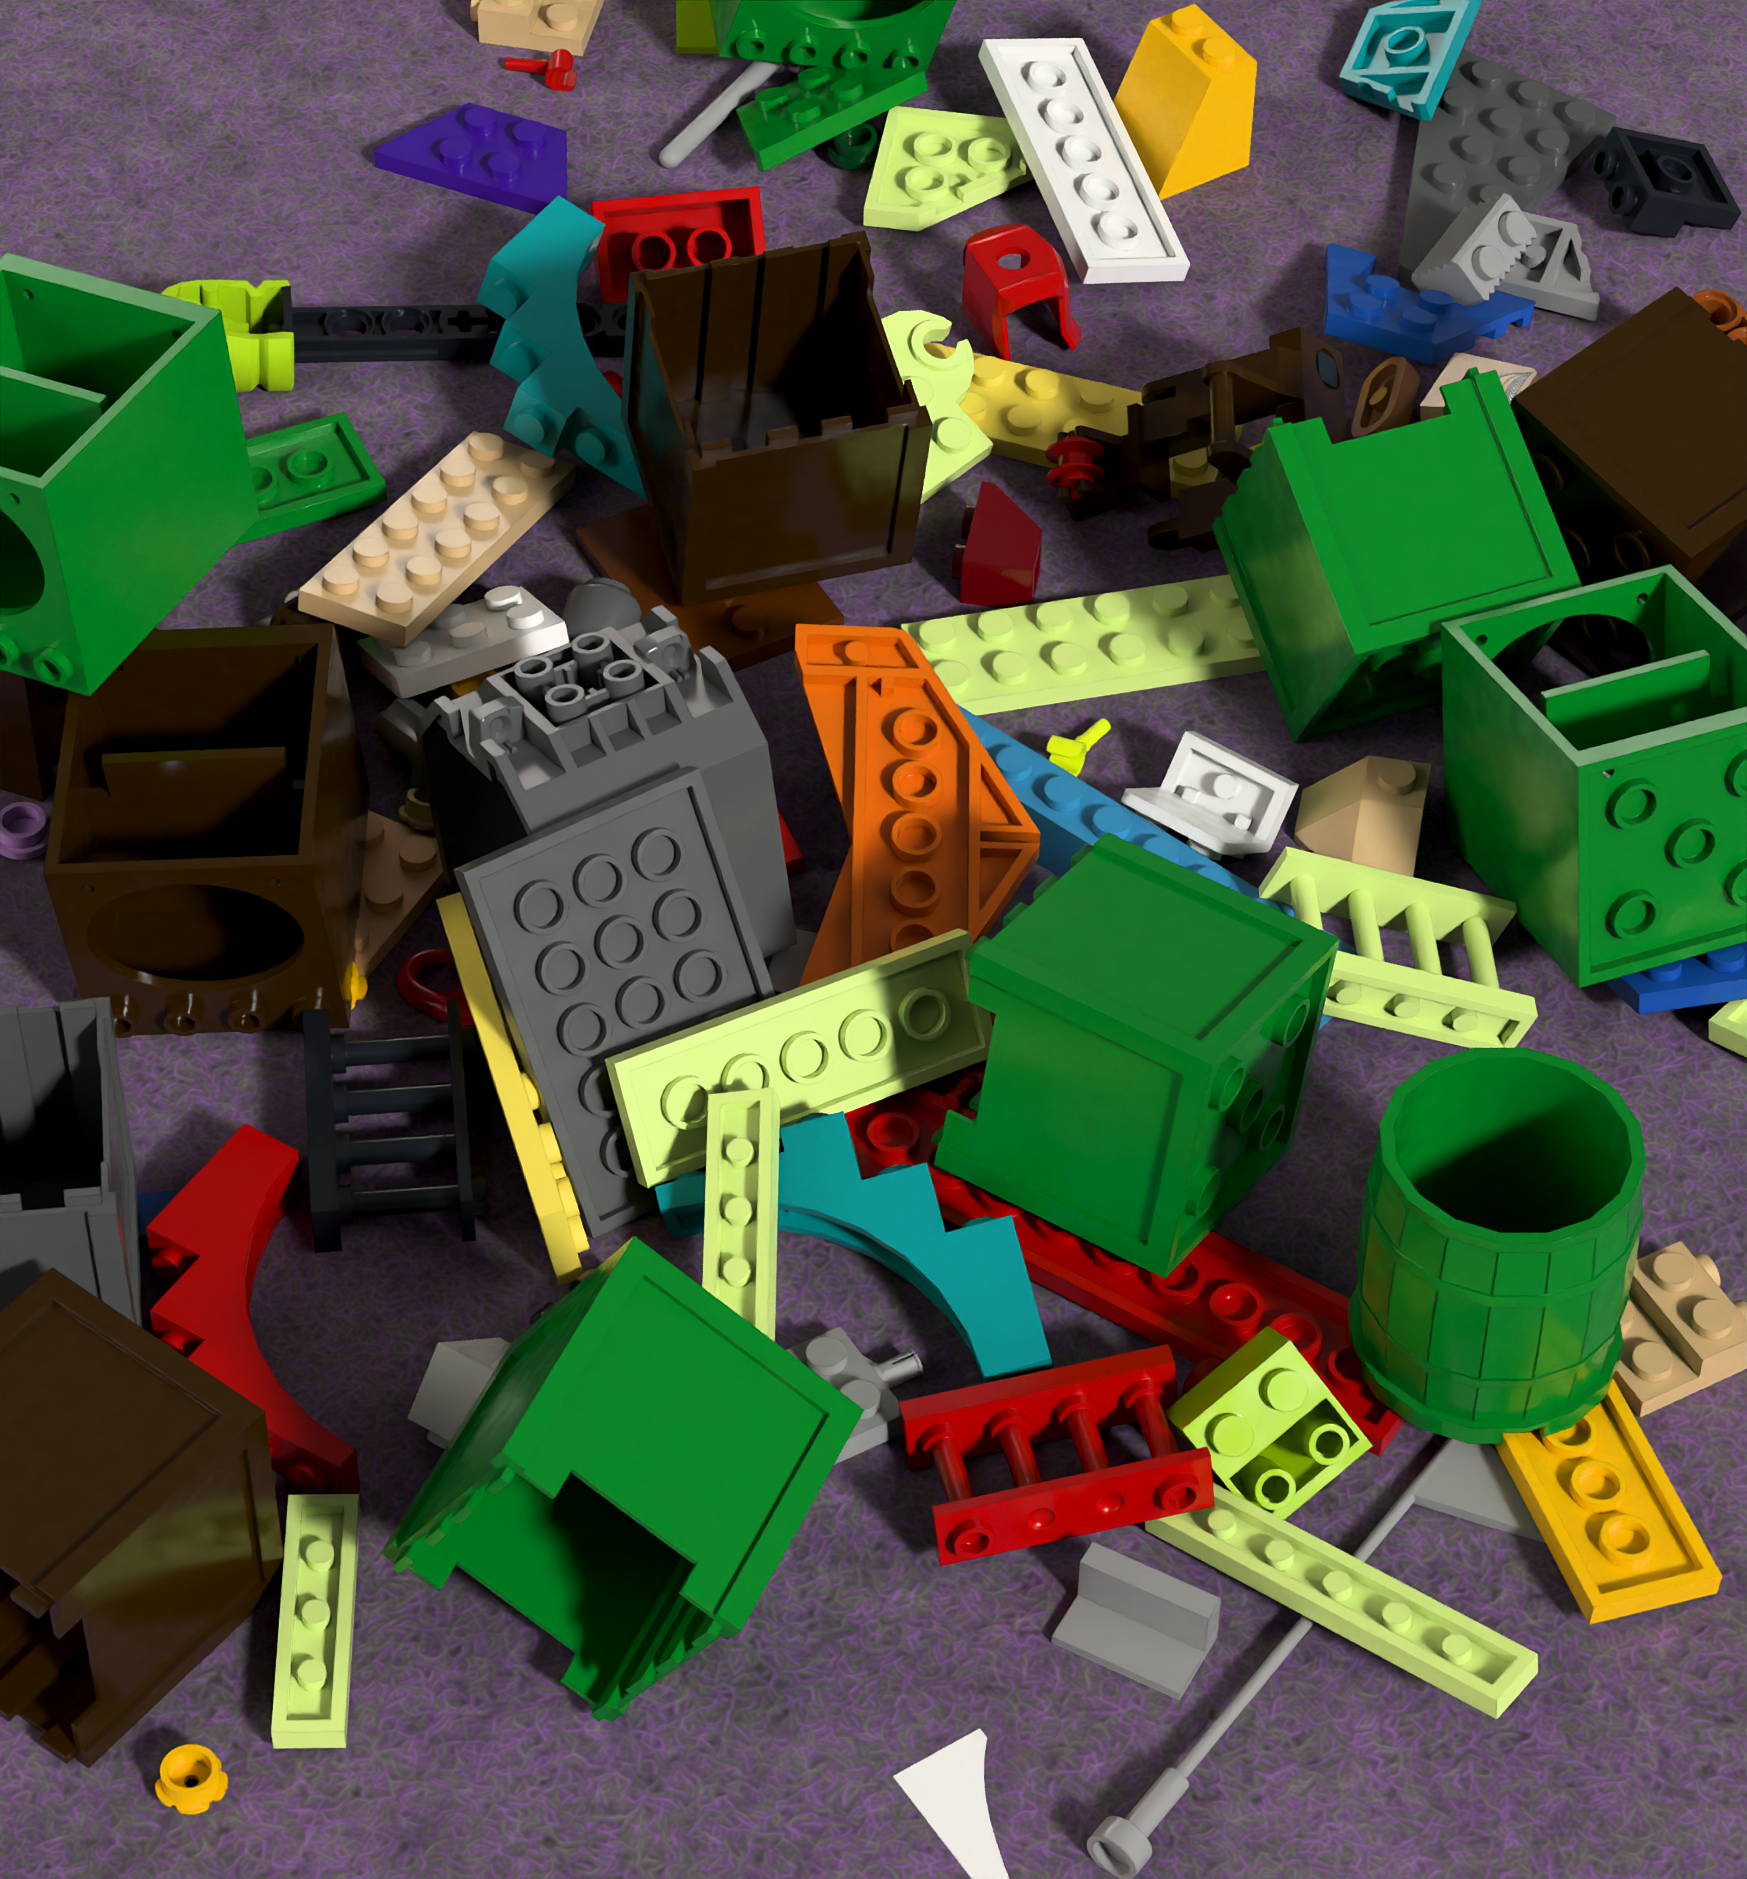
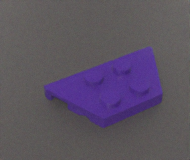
M473 103L464 104L377 147L374 151L376 168L538 215L558 195L567 200L566 130L493 110L486 106Z

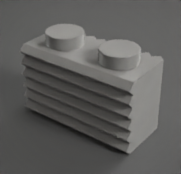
M1505 193L1501 197L1495 196L1493 200L1487 199L1485 203L1480 201L1477 206L1472 204L1469 209L1464 207L1413 272L1411 281L1419 292L1424 290L1442 291L1449 294L1453 298L1454 303L1468 307L1488 301L1489 295L1495 293L1494 288L1499 287L1500 281L1505 280V274L1510 273V267L1516 266L1515 261L1521 259V254L1526 252V247L1531 246V240L1537 239L1536 230L1513 198Z

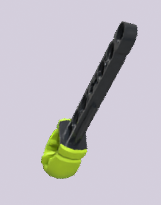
M193 280L170 286L161 293L162 295L221 310L236 393L251 392L259 383L267 391H292L294 386V363L491 360L503 324L506 319L482 304L292 308L291 285L288 280H264L257 288L244 280ZM602 302L601 307L587 303H576L581 327L591 331L583 334V337L592 356L604 352L605 358L624 357L626 331H623L621 328L626 326L627 302ZM407 329L415 330L420 335L401 337L395 335L394 332ZM350 330L358 331L363 335L357 338H343L338 336L337 333Z

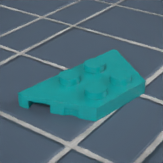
M1483 0L1391 1L1369 9L1339 75L1344 94L1421 121H1431Z

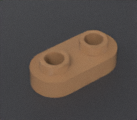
M1394 356L1385 360L1366 378L1361 388L1351 426V433L1355 438L1408 425L1415 398L1418 395L1420 374L1404 357Z

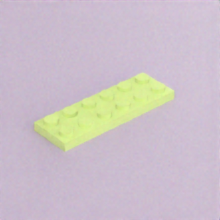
M1230 574L901 624V630L913 637L955 703L976 716L1266 671Z
M957 928L606 1058L605 1063L638 1183L646 1188H651L677 1178L683 1173L706 1167L708 1094L774 1087L780 1099V1128L793 1125L800 1118L813 1113H827L830 1115L844 1111L845 1114L987 1060L993 1032L990 1012L967 1001L971 974H969L971 962L964 958L966 950L973 945L970 932Z

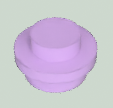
M16 802L4 807L0 811L1 855L10 859L26 860L40 856L47 851L51 818L45 814L40 806L30 802Z

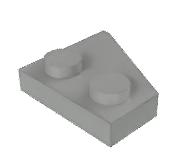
M1523 212L1536 230L1537 239L1531 240V246L1526 247V252L1521 254V259L1515 261L1516 266L1510 267V273L1505 274V280L1500 281V286L1494 288V290L1536 301L1535 307L1596 321L1600 296L1598 292H1593L1590 284L1591 268L1587 255L1581 251L1582 239L1577 224Z

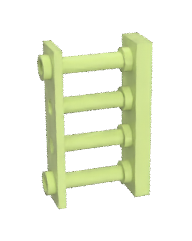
M1287 846L1258 888L1260 898L1293 905L1296 919L1322 931L1323 926L1320 912L1351 919L1357 955L1337 950L1323 1009L1324 1015L1467 1048H1515L1538 1017L1534 997L1499 988L1492 946L1517 912L1514 901ZM1378 926L1409 934L1414 968L1384 962ZM1436 940L1466 947L1472 982L1442 975Z

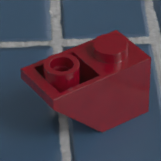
M982 481L976 505L966 504L962 523V539H967V543H957L955 546L952 562V579L961 580V603L1003 609L1031 605L1034 602L1041 573L1043 530L992 482Z

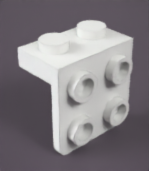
M1185 731L1161 787L1125 789L1121 802L1135 809V814L1166 833L1171 828L1189 837L1186 845L1207 858L1220 860L1224 854L1243 859L1245 854L1265 853L1271 849L1299 784L1195 731Z

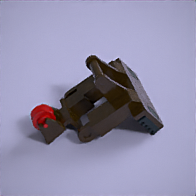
M1297 327L1270 335V349L1227 361H1213L1202 368L1151 381L1141 388L1143 405L1134 403L1127 406L1128 434L1118 436L1082 425L1076 426L1075 430L1068 433H1057V442L1051 444L1046 449V458L1051 463L1058 465L1046 474L1047 482L1052 487L1059 489V500L1070 512L1071 519L1082 521L1123 507L1124 494L1134 490H1139L1160 503L1171 500L1169 458L1207 447V462L1217 468L1227 478L1179 490L1180 517L1150 526L1147 529L1148 544L1159 550H1176L1192 546L1205 553L1219 549L1211 526L1217 517L1223 515L1221 507L1227 497L1234 495L1239 488L1236 481L1243 469L1251 467L1249 459L1254 450L1236 442L1235 426L1276 414V418L1281 417L1284 424L1289 422L1294 424L1322 417L1332 444L1347 441L1343 353L1302 327Z

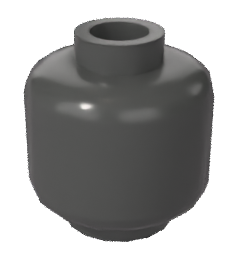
M609 578L589 579L585 584L576 586L568 593L561 619L565 621L569 643H571L577 636L584 633L597 632L609 626L619 631L640 622L642 609L636 598L631 595L629 588L623 583Z

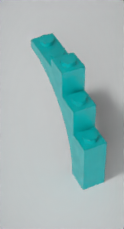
M558 195L491 258L476 299L477 302L506 319L489 364L521 384L516 391L503 429L551 459L564 448L647 500L621 419V399L602 375L592 357L582 334L576 306L577 282L591 265L605 224Z
M844 1111L830 1115L827 1113L809 1114L797 1120L793 1125L780 1128L784 1152L779 1153L778 1231L826 1239L872 1257L911 1282L949 1319L974 1357L984 1383L1054 1368L1012 1215L998 1219L991 1216L978 1217L966 1222L960 1229L946 1232L927 1162L915 1166L908 1164L893 1165L883 1169L877 1176L863 1180ZM686 1172L674 1178L671 1183L655 1187L659 1208L671 1238L704 1233L706 1172Z

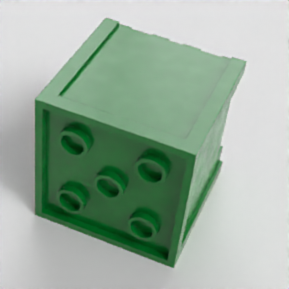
M1477 367L1469 368L1461 381L1440 386L1439 390L1445 402V406L1442 409L1444 416L1336 444L1331 443L1322 417L1294 424L1291 422L1284 424L1281 417L1274 418L1262 438L1264 445L1256 447L1249 459L1251 467L1243 469L1236 481L1239 488L1234 495L1227 497L1221 507L1223 515L1217 517L1211 527L1294 743L1443 703L1441 623L1582 587L1496 370L1479 373ZM1565 618L1546 623L1525 633L1506 646L1494 657L1492 662L1512 683H1515Z
M1107 832L1094 843V846L1087 843L1070 859L1069 865L1072 868L1060 879L1051 875L1034 890L1033 899L1036 900L1028 906L1020 902L1004 916L1002 925L1005 928L995 937L990 939L983 935L966 950L964 959L971 962L969 968L971 979L967 1001L996 1014L983 1086L969 1103V1108L978 1112L977 1116L971 1120L949 1109L946 1112L944 1125L933 1134L931 1143L937 1145L935 1166L1165 1279L1291 1148L1340 939Z
M633 1236L511 1343L384 1546L381 1554L394 1563L391 1568L397 1573L401 1574L405 1569H409L437 1591L442 1589L457 1565L575 1653L560 1682L589 1702L588 1707L593 1710L591 1713L592 1717L598 1721L604 1718L613 1722L624 1714L632 1699L721 1636L729 1640L742 1630L864 1409L637 1237Z

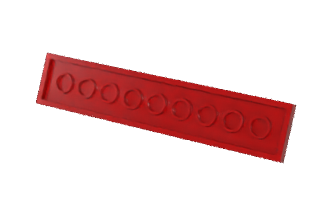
M920 1085L845 1113L863 1180L875 1177L883 1169L893 1165L908 1164L915 1166L927 1162L946 1232L960 1229L966 1222L978 1217L991 1216L998 1219L1012 1215L1029 1279L1158 1345L1168 1344L1172 1352L1196 1364L1207 1357H1216L1222 1362L1226 1361L1265 1327L1270 1326L1293 1343L1373 1445L1367 1451L1378 1457L1382 1455L1406 1422L1403 1417L1375 1398L1361 1376L1362 1363L1352 1348V1342H1349L1347 1322L1349 1298L1212 1230L1164 1279L934 1165L937 1145L931 1142L933 1134L944 1125L946 1112L949 1109L943 1103V1096ZM961 1105L953 1109V1111L971 1120L977 1116V1113Z

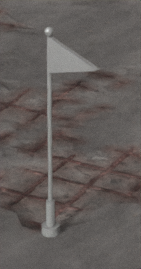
M1448 1438L1352 1556L1365 1562L1412 1504L1543 1543L1545 1541L1499 1453L1489 1444H1467ZM1304 1615L1300 1617L1176 1769L1166 1768L1125 1819L1118 1816H1109L1104 1819L1087 1840V1850L1097 1865L1120 1879H1133L1152 1856V1847L1147 1838L1189 1788L1187 1777L1308 1632L1315 1621Z

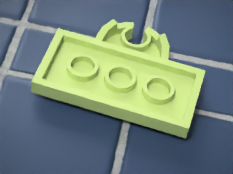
M923 310L898 311L881 319L903 385L904 380L911 379L919 405H926L933 424L921 498L922 504L989 456L993 443L959 407L965 401L975 370L972 347L968 339L957 343L952 356L944 359L933 357L925 350L923 345L928 342L943 341L950 332L952 322L942 316Z

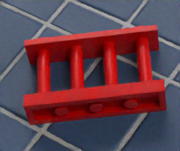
M1160 1345L898 1402L903 1446L909 1469L915 1470L935 1465L947 1501L944 1504L931 1506L937 1558L940 1566L1214 1507L1212 1462L1208 1447L1180 1452L1165 1411L1178 1401L1175 1360L1169 1345ZM1139 1421L1152 1458L1112 1467L1099 1430ZM1071 1436L1084 1473L1043 1482L1031 1444ZM1003 1451L1015 1488L975 1497L963 1459Z

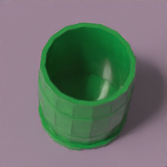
M1471 1048L1428 1062L1394 1090L1379 1124L1378 1143L1365 1181L1366 1190L1360 1220L1359 1247L1356 1255L1358 1283L1349 1301L1347 1322L1349 1342H1352V1348L1362 1363L1361 1376L1373 1395L1415 1427L1467 1444H1501L1503 1433H1526L1540 1428L1542 1437L1571 1428L1606 1397L1619 1364L1623 1347L1620 1320L1630 1297L1629 1290L1637 1259L1640 1230L1643 1224L1642 1186L1646 1169L1641 1124L1615 1088L1576 1062L1529 1048Z

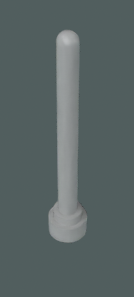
M755 60L660 152L659 160L662 166L668 169L677 167L783 63Z

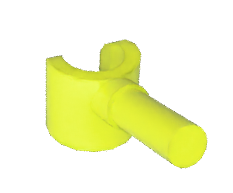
M1101 718L1082 735L1077 736L1075 740L1052 735L1046 749L1048 753H1051L1049 761L1077 777L1084 765L1086 753L1093 744L1111 729L1108 720Z

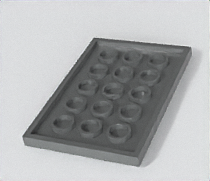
M690 765L453 869L523 1067L538 1092L540 1099L539 1112L543 1123H551L561 1154V1162L566 1176L569 1178L583 1228L592 1239L659 1208L655 1187L671 1183L672 1181L669 1180L651 1188H646L638 1183L605 1059L776 996L700 769ZM779 1138V1150L784 1147L782 1139ZM703 1167L695 1171L706 1172V1167Z

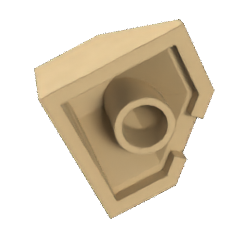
M1369 755L1303 789L1294 832V841L1304 851L1414 877L1425 815L1431 764Z

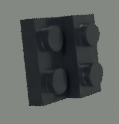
M1613 126L1602 146L1595 151L1592 157L1591 174L1594 179L1602 180L1605 183V188L1610 193L1608 201L1610 211L1613 214L1621 215L1628 230L1642 236L1654 234L1675 238L1685 221L1701 228L1713 226L1731 230L1741 215L1737 203L1704 144Z

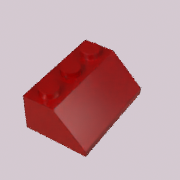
M759 186L591 202L587 208L589 215L605 224L593 257L601 303L628 302L629 273L648 269L658 271L675 268L676 270L709 264L713 260L763 254V251H766Z

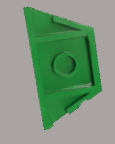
M819 66L803 70L798 74L797 80L782 87H773L760 91L755 95V100L737 108L736 112L740 129L747 140L751 154L754 153L757 168L759 171L764 172L928 91L925 72L922 69H846Z

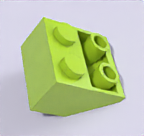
M1270 1326L1265 1327L1165 1411L1169 1424L1190 1450L1208 1447L1211 1454L1212 1476L1222 1488L1283 1520L1373 1446L1293 1343Z

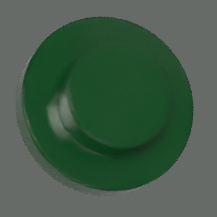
M861 123L831 138L828 143V156L835 165L849 170L867 169L875 165L881 140L872 126Z

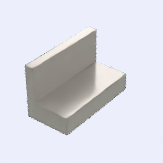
M1092 1542L1080 1561L1078 1595L1053 1633L1051 1643L1180 1700L1217 1639L1221 1598L1096 1542Z

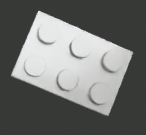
M501 586L488 591L484 599L466 605L450 604L406 647L374 636L356 641V646L362 665L398 698L407 699L569 644L565 621L522 586Z

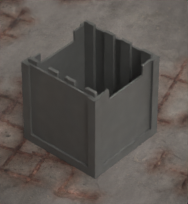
M110 997L60 1002V1006L30 1009H18L17 1006L0 1007V1312L53 1267L142 1327L137 1170Z

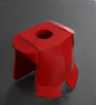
M1006 224L988 228L972 235L966 240L963 252L962 307L995 357L1011 361L1006 316L1024 306L1042 300L1048 304L1057 321L1061 335L1073 351L1080 342L1081 330L1078 323L1071 316L1069 281L1063 260L1054 247L1030 226L1025 224ZM1008 254L1021 255L1020 269L1003 268L997 261Z

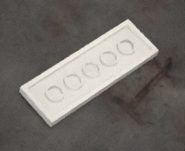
M1083 38L984 39L978 57L1082 284L1184 281L1190 267V262Z

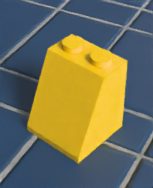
M1196 4L1149 21L1113 101L1159 200L1249 165L1257 61Z

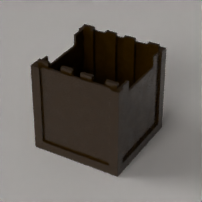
M865 230L841 234L840 238L829 239L828 242L797 248L790 246L763 251V254L713 260L709 264L676 270L675 268L658 271L648 269L629 273L621 419L681 608L912 563L933 424L926 405H919L911 379L904 380L903 385L872 295L875 276L870 264L871 247Z
M1676 286L1515 395L1510 406L1582 587L1671 564L1732 623H1735L1747 614V345L1739 338L1735 341L1730 339L1710 321L1712 315ZM1600 614L1566 617L1551 636L1595 677L1650 664V650L1644 634L1637 626L1621 618Z
M52 1267L0 1312V1716L10 1722L16 1715H19L44 1734L39 1738L42 1747L66 1764L75 1758L89 1769L282 1586L284 1555L265 1411Z

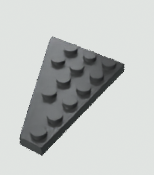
M1462 49L1431 121L1420 120L1397 280L1416 288L1411 281L1413 272L1464 207L1469 209L1472 204L1477 206L1480 201L1485 203L1487 199L1493 200L1495 196L1501 197L1505 193L1513 198L1522 212L1533 214L1603 144L1612 127L1616 126L1617 116L1597 108L1589 102L1581 101L1551 88L1543 82L1535 81L1507 69L1497 62L1489 61Z

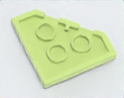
M902 106L890 109L864 205L863 226L919 232L1034 179L1007 118Z

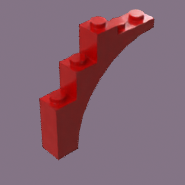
M244 1123L146 1227L152 1268L162 1280L172 1285L150 1309L153 1335L265 1411L272 1469L288 1477L301 1493L356 1494L360 1490L356 1449L315 1422L281 1387L259 1351L251 1326L250 1304L258 1265L275 1228L302 1194L303 1187L298 1150Z

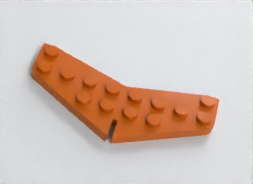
M796 624L795 668L851 840V846L798 987L957 928L970 932L972 943L974 944L983 935H987L1038 860L1040 831L910 634L893 627Z

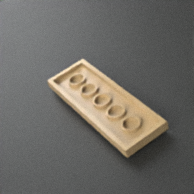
M473 431L299 589L298 610L406 647L573 487L576 480L577 465L555 457L551 459L538 450H530L503 441L501 437L495 434Z

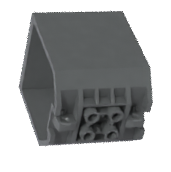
M663 605L650 609L640 622L619 631L609 626L597 632L584 633L577 636L569 644L540 656L524 658L517 662L514 667L485 678L476 691L452 701L445 695L431 702L415 724L417 744L448 896L461 892L453 869L690 765L700 769L763 958L797 944L768 742L727 660L710 645L699 650V657L694 654L687 634L679 628L678 618Z

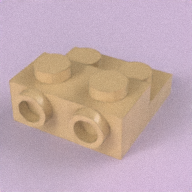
M471 0L470 17L472 21L478 22L479 42L548 52L566 49L572 55L583 56L604 0Z
M1678 1241L1636 1260L1629 1290L1630 1297L1620 1320L1623 1347L1613 1379L1624 1399L1639 1418L1747 1369V1302L1740 1299L1732 1303L1720 1288V1275L1713 1260L1705 1253L1693 1256L1682 1241Z

